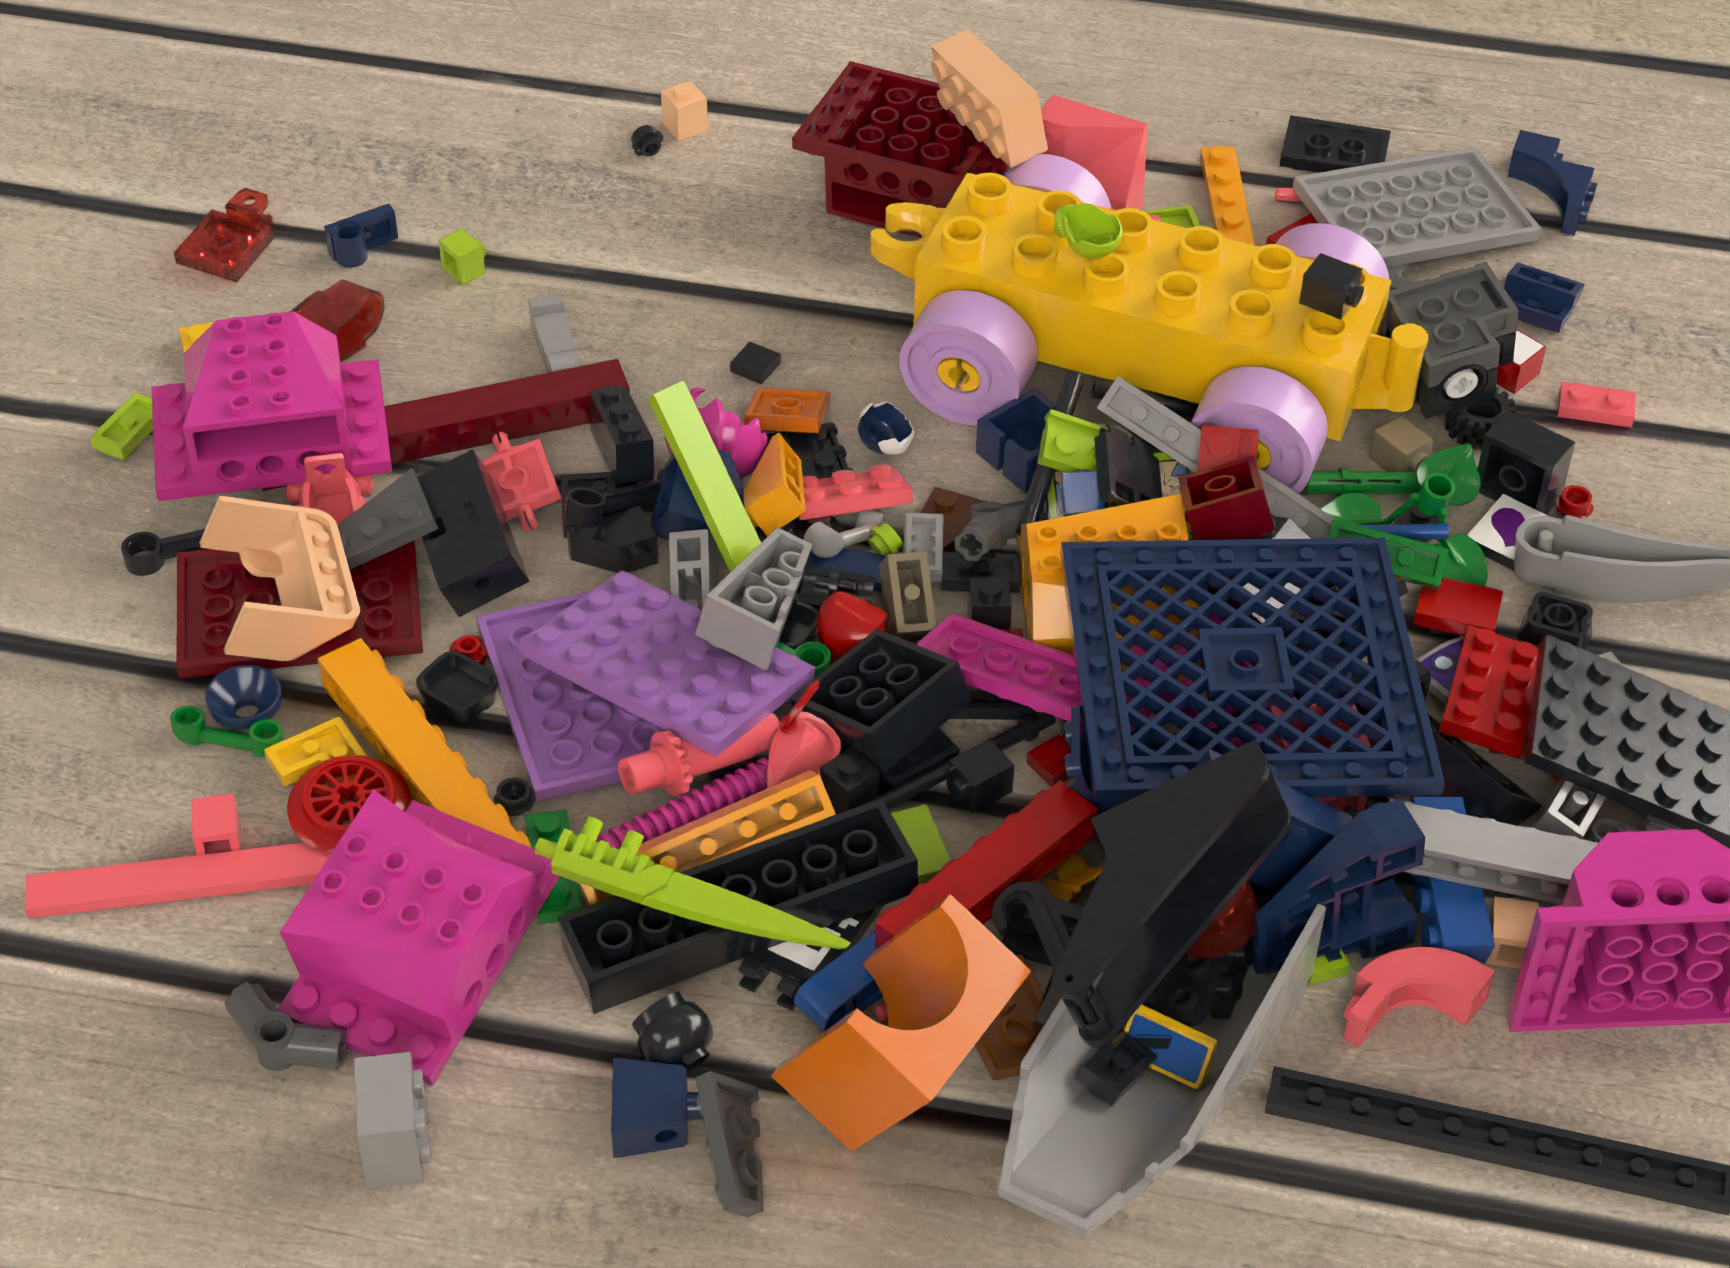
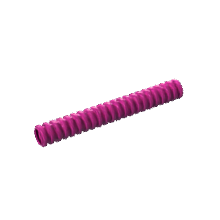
M766 758L758 759L757 765L750 763L746 766L745 770L739 768L735 770L734 775L726 774L723 777V781L715 779L712 781V786L709 784L702 785L700 791L697 789L690 791L689 797L681 795L678 797L677 802L670 800L666 803V807L662 805L655 807L654 813L646 811L643 814V818L640 816L633 817L631 824L623 822L620 824V829L612 827L608 830L607 835L601 832L596 842L599 843L602 840L608 842L610 847L620 850L627 831L633 830L644 836L642 843L761 792L766 789L768 760Z

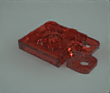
M244 188L238 191L225 205L226 213L211 209L174 252L176 263L237 283L274 239L272 216L262 214L269 204L267 194ZM247 200H255L252 204H244Z

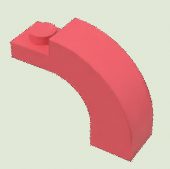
M1412 947L1384 954L1371 961L1357 974L1352 999L1343 1013V1018L1347 1020L1343 1038L1359 1047L1388 1012L1406 1005H1423L1437 1009L1466 1026L1488 999L1495 971L1471 957L1440 948Z

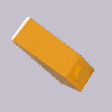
M780 433L771 438L743 491L744 508L753 527L759 526L767 537L777 527H783L806 512L801 459Z

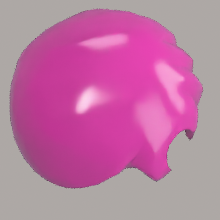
M697 387L689 391L694 403L696 398L705 389ZM717 398L706 407L697 408L716 449L730 453L740 480L751 474L757 467L767 447L766 432L761 433L759 419L756 417L744 425L740 422L738 415L725 411L721 401ZM665 437V442H666L667 449H668V451H669V454H670L671 457H672V455H673L672 449H671V447H670V445H669V443H668V441H667V439H666V437Z

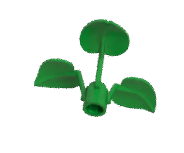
M1467 444L1447 448L1426 458L1420 464L1416 473V482L1420 488L1419 493H1412L1409 500L1385 519H1381L1382 511L1379 504L1368 495L1362 493L1343 494L1332 500L1321 510L1337 520L1355 525H1390L1410 507L1417 504L1423 514L1427 516L1437 515L1439 517L1438 524H1445L1449 513L1446 509L1447 505L1462 506L1468 504L1479 493L1480 475L1474 460L1472 445ZM1456 534L1448 540L1438 539L1440 543L1433 544L1449 549L1443 578L1485 587L1488 578L1486 559L1482 549L1472 538L1465 534Z

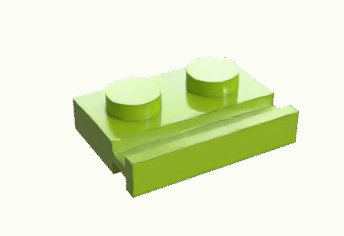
M1051 409L1045 416L1044 421H1046V425L1042 432L1037 464L1065 473H1072L1076 470L1097 471L1094 438L1099 435L1101 427L1107 430L1108 428Z

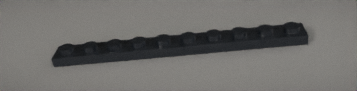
M1274 1066L1265 1108L1266 1114L1729 1216L1730 1165Z

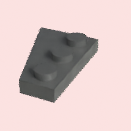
M413 468L337 525L349 570L439 529Z
M712 1071L695 1077L698 1089L697 1107L704 1117L708 1136L706 1139V1149L713 1161L717 1178L715 1185L717 1198L724 1211L745 1217L764 1211L762 1163L753 1151V1139L760 1137V1122L756 1118L752 1119L751 1104L759 1101L758 1087Z

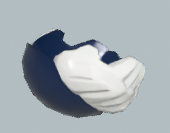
M887 401L875 405L870 403L859 414V437L869 450L878 454L899 455L904 453L909 447L915 431L911 426V421L906 420V415L900 413V409L894 407L892 403Z

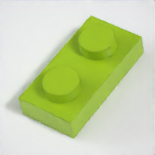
M134 392L90 437L92 448L125 460L153 431L152 398Z

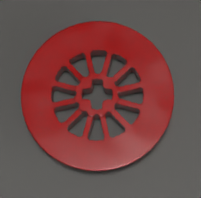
M363 755L333 757L314 765L296 781L289 794L287 815L292 829L304 843L318 851L331 854L373 789L404 812L412 802L410 789L404 777L394 767L382 760ZM348 775H356L353 781L348 780ZM342 776L343 782L340 783L335 778ZM355 797L357 799V802L354 803L353 801L349 800ZM342 799H345V800H347L348 802H346L345 804H342L341 800H342ZM343 821H350L349 825H342Z

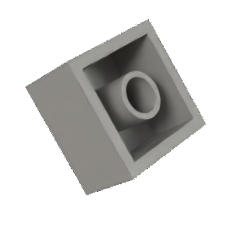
M411 1052L354 1058L356 1130L367 1189L423 1182V1163H431L429 1135H427L426 1124H429L427 1097L424 1093L422 1069L413 1070Z

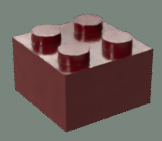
M1254 455L1178 477L1185 512L1194 540L1259 539L1267 532L1275 530Z

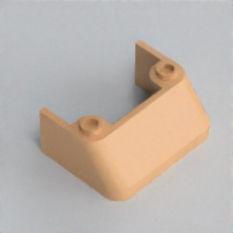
M226 496L218 497L200 540L201 548L238 552L243 566L252 575L275 578L282 605L244 602L224 647L226 655L292 661L354 626L360 613V607L338 526L329 514L312 508Z

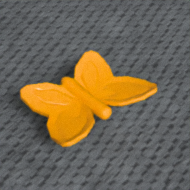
M1073 853L1058 865L1056 875L1059 880L1049 877L1046 880L1045 887L1052 897L1073 902L1078 898V894L1082 890L1081 886L1099 876L1104 866L1088 868V864L1083 857Z

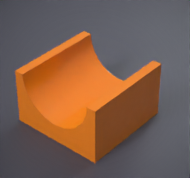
M951 894L873 951L862 964L874 978L883 995L887 1009L888 1027L872 1020L857 1008L782 1062L771 1075L775 1081L850 1151L855 1150L931 1102L1031 972L1020 959Z

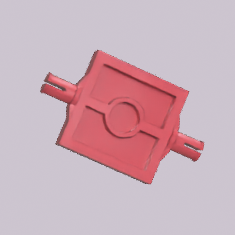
M499 432L502 443H500L497 434L492 437V442L496 453L481 462L492 477L507 521L519 517L521 528L529 532L531 530L527 520H529L533 530L538 525L533 510L561 500L562 497L540 438L523 445L510 446L507 434Z

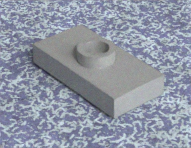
M905 512L903 553L927 551L930 581L941 582L943 514Z

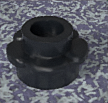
M643 125L637 128L631 136L632 148L638 156L655 155L660 150L661 142L664 140L663 134L660 131H656L651 125Z
M515 777L503 780L496 789L497 795L493 798L494 805L501 804L508 816L522 815L531 810L535 803V798L532 796L533 790L525 780Z

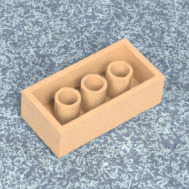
M966 29L931 46L934 59L931 62V68L939 82L940 90L937 91V96L940 104L945 110L949 109L954 113L958 122L962 126L966 125L979 142L983 141L996 158H1001L1012 168L1048 150L1037 91L973 33Z

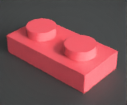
M1562 382L1559 391L1557 417L1632 428L1635 418L1636 392L1589 386L1581 383Z

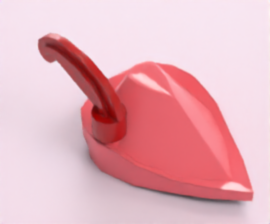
M817 680L810 684L791 712L782 717L769 747L766 789L809 770L820 775V767L837 757L840 753L841 740L836 732L824 720L811 713L802 711L819 688L820 682Z

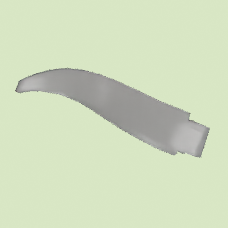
M1566 515L1563 520L1548 516H1537L1524 521L1517 528L1514 569L1523 581L1554 588V593L1607 602L1666 601L1705 592L1730 589V547L1649 536Z

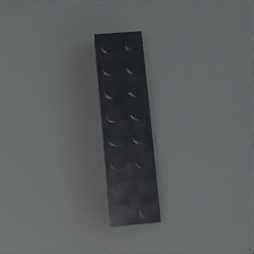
M882 798L679 872L751 898L820 928L909 896L911 891L919 885L918 860ZM619 896L605 899L557 917L563 949L593 1014L787 942L694 921Z

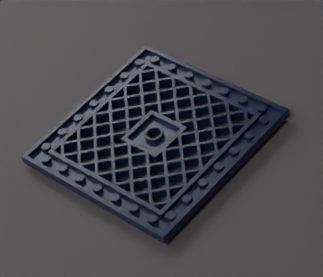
M1385 537L1061 542L1060 557L1094 802L1128 801L1191 771L1208 749L1221 755L1236 749L1237 747L1229 743L1234 737L1245 743L1256 739L1268 761L1274 779L1311 797L1442 795L1445 782ZM1289 582L1301 590L1295 594L1284 586ZM1331 582L1341 588V590L1335 593L1325 587V585ZM1249 583L1260 591L1254 595L1243 587ZM1167 584L1178 592L1171 596L1161 588ZM1209 584L1219 591L1212 595L1202 588ZM1127 585L1137 592L1129 596L1120 589ZM1352 596L1355 604L1348 601ZM1272 597L1282 603L1283 606L1277 609L1266 601ZM1314 597L1324 603V605L1319 609L1307 600ZM1189 598L1201 605L1196 611L1184 604ZM1232 598L1242 606L1236 610L1225 602ZM1149 599L1160 607L1153 611L1143 605V603ZM1111 602L1118 606L1114 611H1112ZM1337 611L1347 617L1348 620L1342 623L1331 615ZM1254 612L1266 620L1260 625L1249 618V616ZM1296 612L1307 620L1301 624L1290 617V615ZM1214 613L1225 621L1218 625L1207 617ZM1131 614L1142 622L1134 626L1126 621L1125 618ZM1173 614L1183 620V622L1177 626L1166 618ZM1319 626L1331 635L1324 638L1314 632V630ZM1358 626H1360L1361 634L1355 631ZM1194 628L1198 630L1197 638L1189 634ZM1154 629L1165 637L1158 641L1148 635V633ZM1283 631H1285V632H1287L1288 634H1290V635H1289L1287 638H1285V639H1284ZM1116 632L1123 636V638L1120 639L1118 642L1116 638ZM1343 641L1355 648V650L1348 653L1337 645ZM1303 642L1314 650L1307 654L1296 646ZM1178 644L1188 650V652L1181 656L1171 648ZM1137 645L1145 650L1146 653L1140 657L1129 649ZM1366 656H1367L1368 664H1366L1365 662L1361 661V660H1362L1364 657H1366ZM1327 657L1338 665L1331 669L1320 662V660ZM1159 659L1170 666V668L1163 672L1152 664ZM1199 659L1201 661L1202 668L1194 664ZM1248 661L1253 667H1241L1236 662ZM1289 661L1294 663L1296 666L1290 669ZM1120 662L1128 667L1124 672L1121 671ZM1308 672L1320 681L1314 685L1302 678V676ZM1351 672L1361 678L1362 681L1355 684L1344 676ZM1141 675L1152 683L1144 688L1133 680ZM1180 675H1184L1194 683L1186 687L1176 679ZM1373 686H1374L1375 695H1373L1372 693L1368 692ZM1332 687L1345 696L1339 701L1326 692ZM1205 689H1206L1207 699H1205V698H1203L1202 696H1200V694H1201ZM1164 690L1175 697V699L1169 704L1157 695ZM1294 691L1299 693L1303 697H1301L1298 701L1294 700ZM1125 694L1133 698L1128 704H1126ZM1358 703L1369 710V712L1363 716L1351 707ZM1273 704L1285 713L1277 717L1266 709ZM1312 704H1316L1326 710L1327 713L1321 717L1308 708ZM1231 705L1242 712V714L1235 718L1225 712L1224 709ZM1145 706L1157 715L1150 720L1140 714L1139 711ZM1189 706L1200 714L1192 719L1181 712V710ZM1380 718H1381V721H1382V726H1383V728H1382L1381 726H1379L1378 724H1376V722H1377ZM1340 719L1352 728L1346 733L1333 723ZM1254 720L1267 729L1260 734L1248 725ZM1298 720L1309 727V729L1302 733L1290 724ZM1212 721L1224 730L1217 735L1205 726ZM1170 722L1181 729V731L1174 736L1162 727ZM1130 725L1138 730L1132 737ZM1364 734L1377 744L1370 748L1357 739ZM1322 735L1333 742L1334 745L1327 749L1315 740ZM1279 736L1291 745L1284 750L1272 741ZM1193 737L1204 744L1205 747L1197 751L1186 743ZM1150 738L1162 747L1157 752H1154L1143 744Z

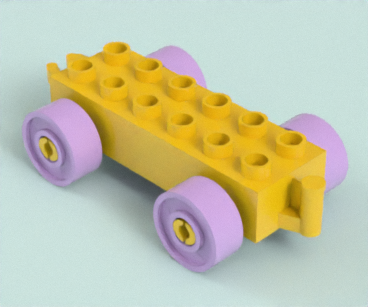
M1037 154L1011 168L1008 166L1002 175L996 173H982L978 175L967 173L946 208H936L931 205L908 202L888 205L886 207V230L891 233L905 230L914 231L923 236L918 240H896L885 229L878 228L871 231V255L879 263L889 266L904 276L915 280L914 325L899 355V367L902 378L910 392L922 405L938 416L955 423L977 426V419L1013 399H1018L1035 370L1037 361L1115 381L1117 376H1120L1137 388L1199 404L1191 424L1200 430L1202 425L1259 430L1257 467L1298 494L1308 483L1326 438L1341 441L1354 409H1388L1392 412H1406L1414 405L1423 354L1428 343V334L1421 326L1407 323L1396 327L1392 331L1391 339L1381 336L1391 286L1386 264L1379 252L1366 239L1351 230L1337 225L1313 223L1298 226L1282 235L1275 244L1259 247L1224 238L1220 232L1210 227L1194 226L1184 228L1152 220L1147 213L1139 209L1123 208L1113 210L1104 188L1085 168L1060 156ZM1091 203L1107 214H1115L1123 226L1121 243L1115 251L1101 259H1087L1079 256L1069 246L1067 239L1058 237L1054 231V214L1058 208L1067 204L1080 205ZM1320 253L1362 268L1360 285L1364 286L1362 298L1357 307H1350L1341 320L1299 304L1303 275Z

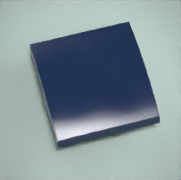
M1517 262L1507 274L1504 289L1519 310L1518 320L1559 333L1575 308L1585 284Z

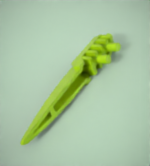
M587 816L579 836L574 835L573 831L564 828L558 843L539 838L535 846L534 853L536 855L552 860V874L670 914L729 930L806 945L845 949L851 943L818 926L751 898L678 873L674 869L659 864L654 865L650 856L641 854L640 857L636 856L644 838L642 834L636 831H627L620 850L610 847L608 842L602 840L598 843L596 840L603 822L591 816Z

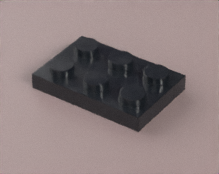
M1290 115L1279 166L1293 170L1320 173L1385 162L1391 131Z

